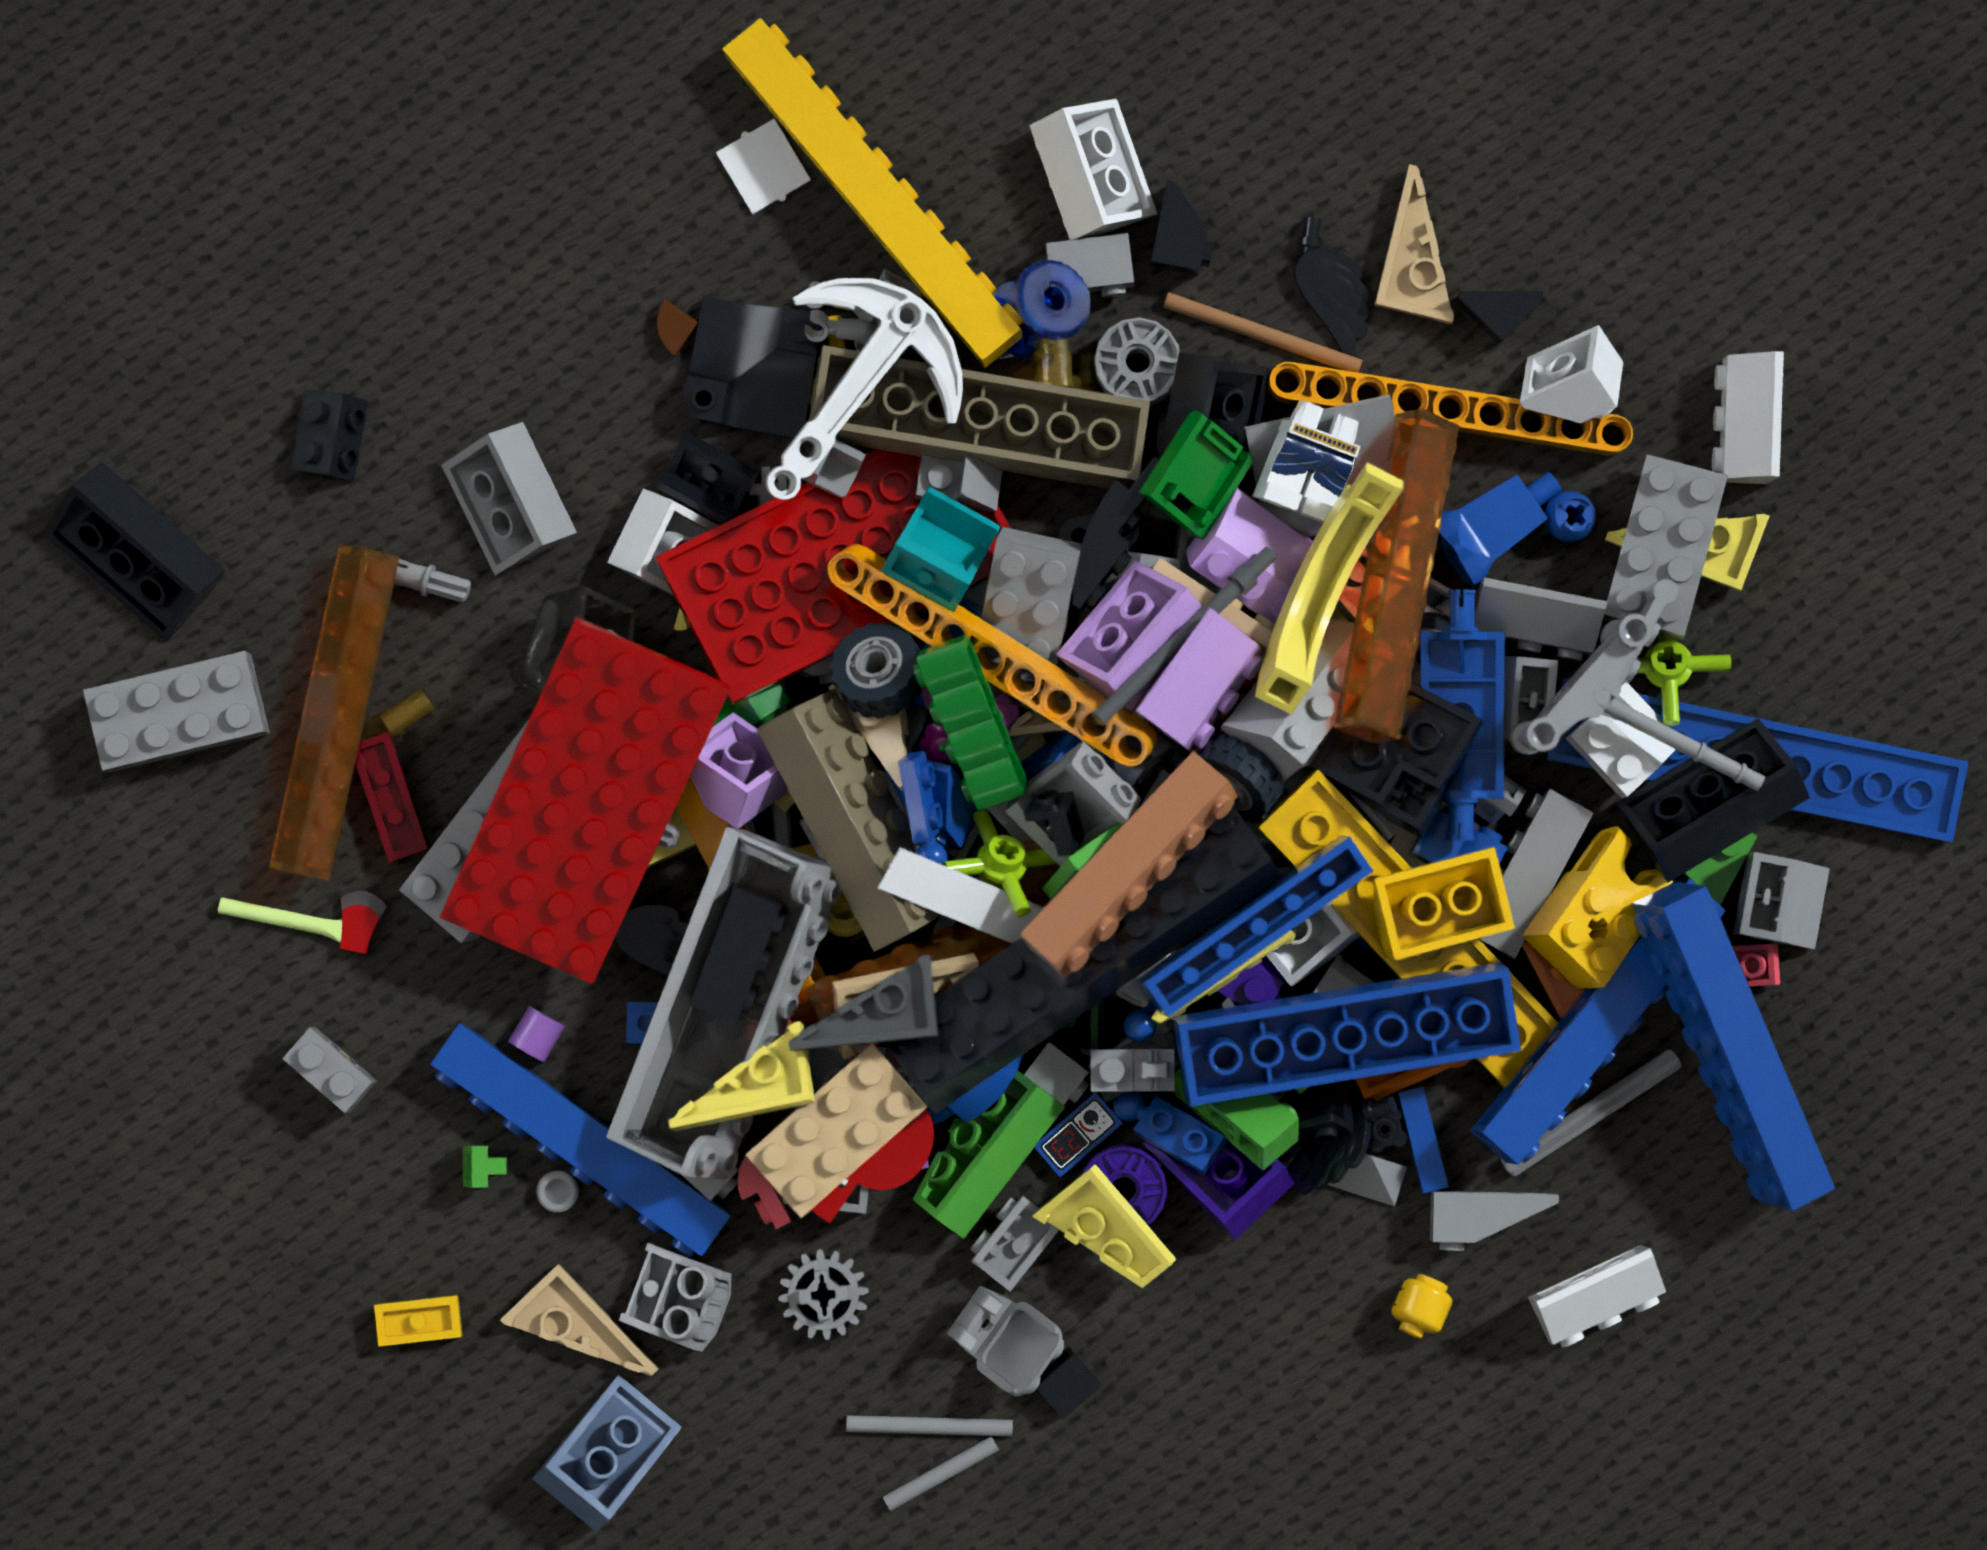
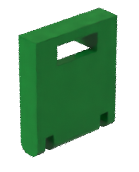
M1194 410L1183 422L1139 493L1191 536L1204 540L1251 467L1254 458L1247 451L1242 450L1244 447L1218 425L1206 419V416L1200 411ZM1178 493L1192 504L1186 514L1169 501L1174 500Z

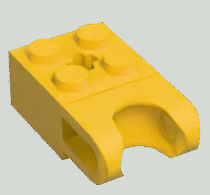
M1616 826L1604 829L1594 837L1571 872H1565L1522 935L1528 943L1577 989L1604 988L1640 936L1634 923L1636 912L1632 903L1673 883V881L1667 883L1657 869L1642 871L1631 881L1625 872L1624 861L1632 843L1630 838Z

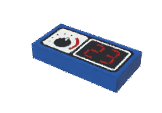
M1094 1092L1042 1137L1034 1148L1058 1176L1061 1177L1118 1128L1122 1122L1101 1097Z

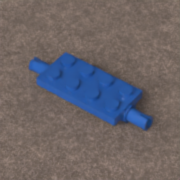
M1449 590L1450 627H1445V632H1421L1420 687L1482 719L1483 725L1465 754L1444 797L1445 803H1449L1448 840H1460V823L1463 825L1462 840H1475L1474 803H1478V799H1504L1505 632H1479V628L1475 627L1476 590H1463V607H1461V590Z

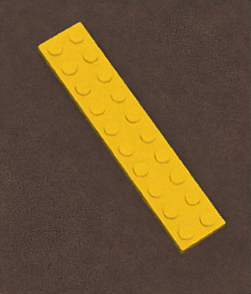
M1319 769L1312 771L1256 826L1294 867L1300 865L1340 835L1351 837L1373 869V872L1332 900L1330 904L1358 932V935L1400 979L1500 962L1479 939L1395 961L1384 957L1374 913L1373 879L1412 868ZM1511 972L1510 979L1521 1051L1477 1058L1504 1088L1558 1023Z

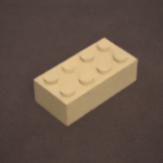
M874 1043L869 1045L814 1094L815 1103L801 1105L746 1154L801 1218L928 1107L925 1101Z

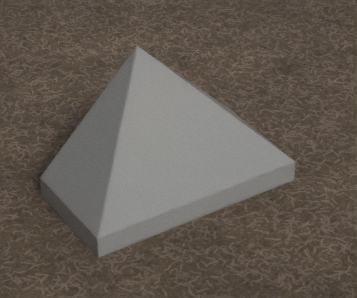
M1365 1154L1361 1164L1356 1168H1349L1340 1182L1328 1183L1327 1185L1395 1206L1407 1167Z

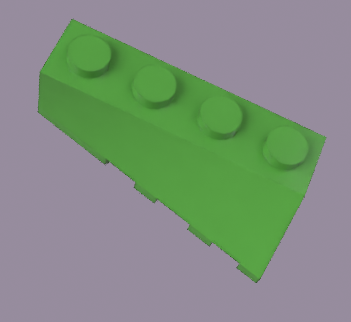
M1017 1070L1007 1089L986 1111L967 1123L962 1119H954L948 1130L950 1141L945 1151L937 1152L913 1200L935 1219L964 1239L1065 1106Z

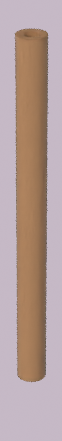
M1168 292L1163 308L1340 370L1358 373L1363 361L1362 359Z

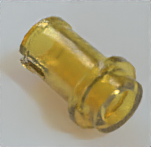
M419 688L415 693L391 709L388 706L385 707L386 712L379 717L394 737L398 733L406 734L404 729L429 712L434 711L435 708L422 689Z

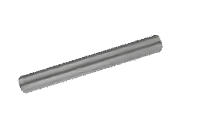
M1670 1049L1662 1052L1566 1115L1555 1129L1551 1131L1547 1129L1538 1141L1540 1144L1538 1151L1527 1162L1523 1163L1521 1161L1519 1165L1506 1163L1501 1159L1504 1168L1511 1176L1519 1175L1679 1070L1682 1066L1679 1058Z

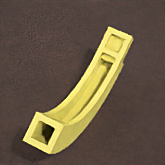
M1366 463L1351 486L1346 485L1317 533L1289 589L1265 651L1255 697L1291 715L1312 686L1320 646L1338 599L1370 538L1403 491V480Z

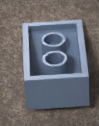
M618 1374L533 1477V1480L597 1532L612 1518L682 1427Z

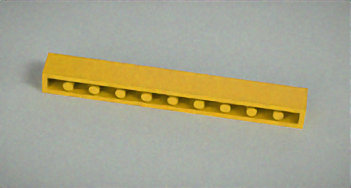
M759 18L722 48L727 60L981 365L986 368L1023 338L1021 328L1019 327L1023 322L1022 318L1009 303H1006L1003 307L992 295L997 291L996 287L982 271L975 275L966 263L971 258L956 240L950 244L940 233L945 227L930 209L924 213L914 202L919 196L906 179L902 178L898 182L888 171L893 167L892 163L879 147L872 151L863 141L867 134L856 119L851 116L846 120L837 110V107L841 105L840 101L827 85L820 89L811 77L815 74V71L801 54L796 58L791 55L785 47L790 42L775 23L768 27Z

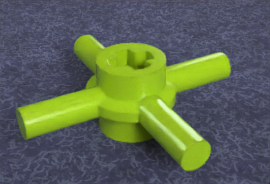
M1658 634V642L1648 649L1645 657H1637L1636 659L1641 662L1636 674H1645L1653 685L1661 688L1663 724L1666 726L1680 724L1678 687L1688 681L1692 672L1731 671V655L1691 656L1689 650L1676 642L1675 638ZM1670 660L1671 667H1674V669H1666V665L1662 661Z
M988 810L976 811L972 817L984 842V846L979 850L977 858L945 861L942 865L968 876L978 874L980 881L1004 890L1015 916L1024 917L1031 911L1019 883L1026 868L1055 865L1057 863L1043 849L1025 851L1023 845L1017 839L1007 835H998Z

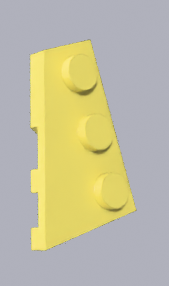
M1096 1164L1064 1188L1032 1216L1041 1223L1045 1224L1048 1222L1064 1232V1238L1075 1245L1081 1243L1099 1255L1101 1262L1141 1288L1155 1279L1176 1260L1173 1254Z

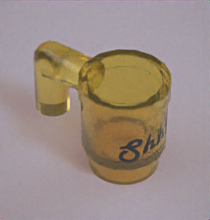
M1061 337L1038 339L1035 341V352L1033 353L1034 382L1093 391L1096 388L1095 356H1079V376L1072 375L1071 351L1068 350V339Z

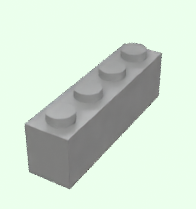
M1551 789L1546 790L1543 796L1536 793L1525 812V815L1531 819L1524 832L1516 830L1506 850L1511 856L1504 869L1500 867L1515 929L1478 938L1486 946L1510 959L1516 958L1525 941L1522 937L1523 933L1549 897L1593 815L1592 811Z

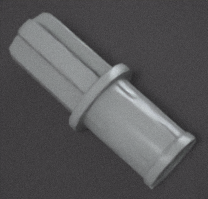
M396 557L392 559V564H390L387 574L388 583L420 591L424 597H427L430 593L454 601L464 602L467 600L471 588L469 580L436 571L435 565L430 564L428 567Z

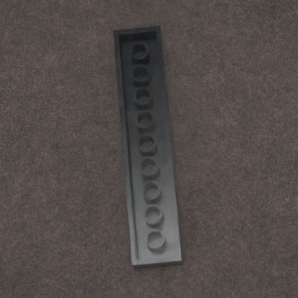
M1233 806L1227 815L1221 819H1216L1205 830L1202 841L1195 848L1187 849L1176 861V866L1168 877L1158 880L1147 892L1144 902L1137 909L1129 911L1118 922V927L1109 939L1100 941L1089 953L1087 962L1078 971L1071 972L1064 979L1035 954L1021 937L935 996L938 1037L886 1042L921 1098L936 1114L1282 877L1269 855Z

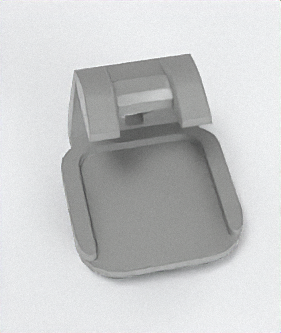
M979 1286L947 1332L955 1342L977 1359V1369L1013 1396H1022L1023 1394L1034 1392L1040 1384L1041 1374L1051 1360L1059 1357L1064 1349L1061 1329L1045 1315L1026 1302L1015 1303L1009 1298L982 1286ZM987 1318L989 1323L985 1328H982L981 1325Z

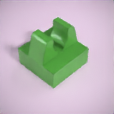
M462 1145L463 1187L487 1188L488 1175L507 1174V1158L488 1157V1146Z

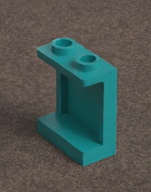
M928 487L881 572L955 612L998 534L1000 526L934 488Z

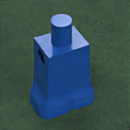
M1546 472L1527 486H1525L1517 474L1462 508L1452 511H1441L1426 519L1423 523L1425 528L1440 543V550L1462 582L1471 590L1487 576L1491 565L1497 558L1548 519L1541 506L1562 492V489L1550 472Z

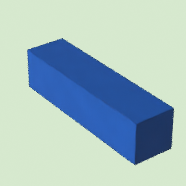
M1420 1086L1396 1092L1400 1109L1403 1113V1121L1408 1134L1421 1192L1428 1193L1448 1188L1424 1087Z

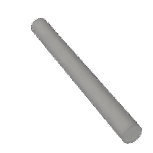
M847 1415L846 1432L1012 1436L1013 1420Z

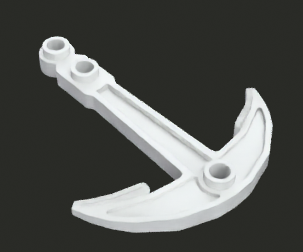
M838 278L812 286L793 297L794 305L825 304L846 310H854V307L876 318L879 323L813 420L804 424L781 455V466H777L768 472L765 486L771 496L785 500L794 497L798 493L801 486V478L809 477L834 445L836 434L909 345L930 365L926 371L939 393L945 411L946 423H956L963 391L962 370L953 338L936 312L922 299L907 289L875 278ZM903 308H909L913 312V320L909 324H905L900 320L899 314ZM804 441L811 442L814 447L813 454L810 457H804L800 453L799 448ZM781 474L785 475L789 480L788 487L783 491L778 490L774 484L775 478Z

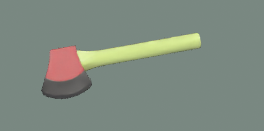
M355 891L341 897L342 919L340 920L324 919L221 897L218 913L320 934L339 942L340 949L367 955L374 931L388 907L380 898L372 893Z

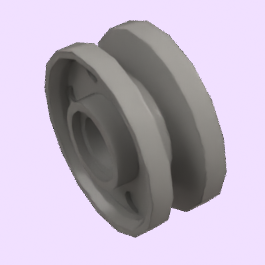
M1141 317L1122 320L1110 327L1098 342L1094 359L1097 381L1105 394L1150 401V406H1153L1167 398L1172 391L1180 352L1179 345L1171 332L1157 321ZM1133 354H1142L1147 357L1149 367L1143 372H1132L1127 367L1126 360Z

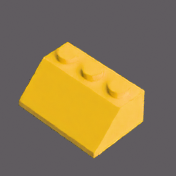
M1495 847L1373 879L1375 920L1385 958L1395 961L1515 929Z

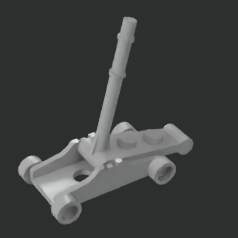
M1662 579L1648 586L1646 590L1647 602L1640 614L1627 615L1622 619L1613 620L1605 624L1600 633V646L1534 720L1517 724L1510 733L1512 748L1519 754L1530 755L1538 751L1543 752L1554 748L1559 742L1560 736L1578 721L1604 715L1623 722L1692 757L1693 761H1699L1734 779V782H1740L1756 791L1760 789L1765 779V776L1747 767L1748 765L1740 764L1707 747V744L1699 743L1638 712L1619 696L1622 684L1624 682L1629 684L1639 669L1641 662L1636 659L1644 645L1649 647L1655 640L1661 628V625L1656 622L1665 605L1673 602L1678 596L1676 583L1669 579Z

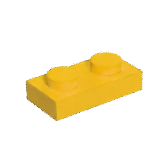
M458 1295L374 1305L378 1347L463 1336Z

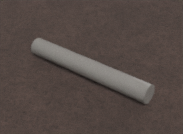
M990 1436L883 1496V1499L889 1510L892 1511L999 1451V1448L993 1437Z

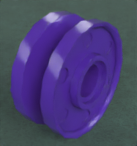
M1127 1144L1108 1146L1095 1154L1085 1166L1083 1173L1096 1164L1112 1184L1121 1177L1131 1179L1135 1184V1192L1126 1201L1147 1225L1151 1224L1162 1211L1167 1195L1165 1174L1157 1160L1142 1148Z

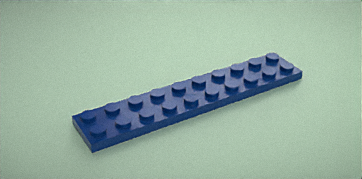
M1563 678L1561 680L1560 690L1569 679ZM1639 694L1663 720L1662 698ZM1679 702L1680 724L1668 727L1699 743L1707 744V747H1711L1754 720L1759 719L1796 764L1810 798L1792 808V811L1953 843L1969 761ZM1584 720L1578 721L1560 736L1557 745L1551 750H1547L1545 760L1594 770L1565 739ZM1675 750L1646 780L1654 781L1692 757Z

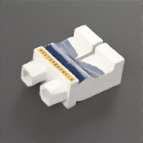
M1299 401L1290 420H1282L1280 423L1279 433L1272 445L1252 497L1280 508L1291 510L1293 513L1323 524L1343 492L1352 472L1354 459L1358 456L1361 446L1354 444L1359 422L1343 415L1334 414L1329 431L1325 433L1316 429L1324 408L1307 401Z

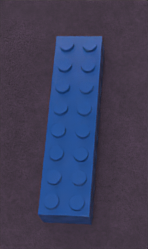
M1673 882L1632 903L1636 912L1634 916L1635 926L1641 936L1647 938L1653 952L1650 954L1651 963L1656 972L1664 977L1669 989L1666 992L1667 1000L1674 1012L1679 1014L1685 1026L1682 1029L1684 1040L1689 1048L1695 1051L1701 1063V1066L1698 1067L1700 1077L1704 1084L1713 1091L1717 1101L1714 1105L1719 1120L1725 1126H1728L1733 1138L1730 1142L1731 1149L1737 1160L1744 1163L1749 1178L1746 1179L1747 1186L1753 1197L1762 1203L1794 1211L1836 1189L1707 887Z
M1501 962L1172 1017L1184 1096L1190 1106L1521 1051L1510 972Z

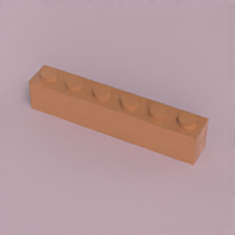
M1193 751L1020 933L1028 947L1064 979L1071 972H1076L1082 968L1089 958V953L1100 941L1109 939L1116 931L1118 922L1129 911L1137 909L1144 902L1147 892L1158 880H1163L1172 873L1176 866V861L1187 849L1195 848L1202 841L1205 830L1216 819H1221L1229 813L1233 807L1234 800L1238 797L1229 780Z

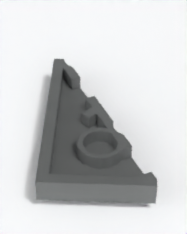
M923 955L910 966L894 976H889L870 991H865L837 1009L838 1011L816 1025L813 1024L801 1031L798 1036L789 1041L790 1051L938 1037L931 956Z

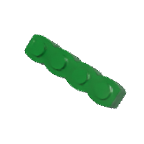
M965 634L921 650L916 657L917 663L913 666L914 673L920 687H927L932 696L933 702L929 703V709L937 726L943 725L949 740L945 741L947 755L953 765L959 764L964 774L960 784L966 800L969 803L974 801L978 811L1025 795L1028 790V782L1023 767L1013 749L1008 730L997 709L994 696L982 672L979 659L968 635Z

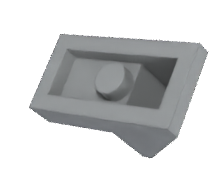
M922 455L914 499L921 500L927 488L932 487L968 508L996 513L1003 471L969 455L965 456L963 462Z

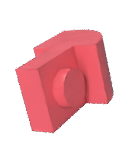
M745 1156L740 1165L737 1179L741 1199L744 1200L757 1193L761 1200L754 1204L765 1225L773 1222L775 1228L778 1229L788 1224L792 1219L777 1190L751 1160Z

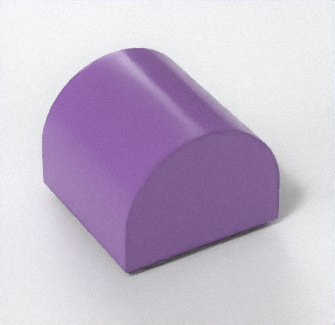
M529 1005L508 1042L534 1058L545 1062L565 1026Z

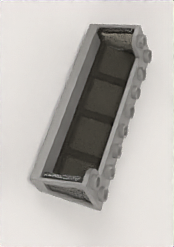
M726 827L606 1138L686 1177L727 1179L729 1173L732 1172L737 1164V1152L743 1136L752 1126L753 1116L675 1132L669 1128L668 1120L674 1118L678 1110L690 1101L696 1102L715 1087L713 1084L738 1064L745 1063L751 1059L753 1053L763 1045L768 1047L784 1034L789 1019L798 1008V995L804 980L812 972L814 966L813 957L818 944L828 931V919L834 903L843 893L827 862L747 830ZM734 883L782 900L780 911L786 913L778 937L770 935L765 950L771 952V956L764 975L755 974L750 989L757 991L750 1012L748 1015L740 1013L737 1023L689 1005Z

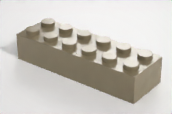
M836 689L809 700L756 728L829 867H831L833 875L874 952L942 916V914L878 889L899 849L903 848L915 853L918 844H913L907 818L898 808L888 789L886 778L879 772L869 753L867 742L856 729L849 715V709L840 698Z

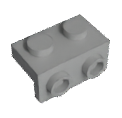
M1023 1195L1018 1201L1010 1197L996 1215L1002 1222L992 1234L984 1230L970 1248L976 1254L971 1262L980 1267L1010 1292L1059 1231L1050 1223L1046 1222L1043 1224L1032 1217L1040 1208Z

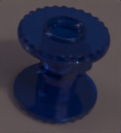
M1037 261L1028 266L1018 279L1005 282L992 294L1002 307L1009 303L1023 320L1019 325L1023 338L1006 351L1008 354L1024 359L1040 357L1049 352L1058 340L1072 337L1084 327L1090 314L1091 300L1087 285L1076 270L1060 261Z

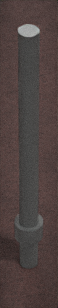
M1266 546L1245 567L1240 565L1228 576L1229 582L1092 713L1093 718L1100 725L1104 726L1176 656L1209 608L1220 614L1240 594L1246 595L1257 584L1256 578L1277 559L1275 552Z

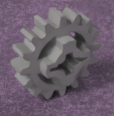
M823 1249L817 1250L816 1259L812 1261L806 1253L802 1254L803 1266L799 1268L791 1263L788 1269L794 1275L793 1278H782L780 1284L789 1288L788 1293L778 1296L779 1301L789 1302L790 1305L783 1312V1316L790 1317L795 1315L797 1320L793 1328L798 1330L803 1325L808 1326L809 1338H813L817 1330H822L825 1340H829L831 1329L834 1328L842 1336L845 1335L847 1332L844 1323L849 1321L857 1325L859 1319L854 1314L855 1310H866L867 1308L864 1302L859 1301V1296L869 1293V1288L858 1286L857 1283L864 1277V1272L860 1271L853 1274L850 1269L854 1260L850 1258L842 1264L839 1262L840 1252L837 1250L832 1254L831 1259L825 1258ZM829 1267L840 1271L847 1278L849 1284L840 1285L832 1279ZM814 1268V1280L807 1288L796 1289L800 1278L807 1271ZM821 1274L824 1276V1283H826L827 1289L835 1290L836 1294L835 1297H831L826 1307L827 1314L824 1313L820 1299L812 1297V1292L819 1289ZM851 1300L847 1311L841 1317L834 1320L833 1309L840 1301ZM798 1304H808L817 1312L818 1321L807 1317L801 1311Z

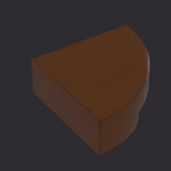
M664 299L657 317L658 333L665 348L676 357L698 326V322Z

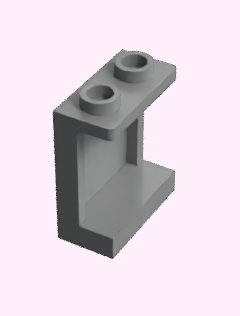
M1083 741L1028 780L1026 794L1011 799L1005 812L1061 867L1070 856L1058 857L1055 843L1051 842L1047 835V820L1025 821L1023 813L1037 793L1045 790H1057L1058 793L1073 791L1085 837L1077 851L1115 823L1119 822L1124 825L1135 813L1141 798L1127 782H1124L1105 763L1098 753H1095Z

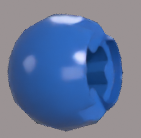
M1568 490L1558 493L1548 502L1544 511L1548 518L1545 521V526L1549 533L1563 542L1574 543L1581 541L1591 533L1596 522L1595 507L1590 499L1575 491ZM1572 509L1574 512L1572 520L1575 523L1568 524L1566 521L1569 516L1566 510Z

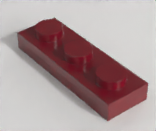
M386 732L349 745L388 862L392 863L430 850L391 733Z

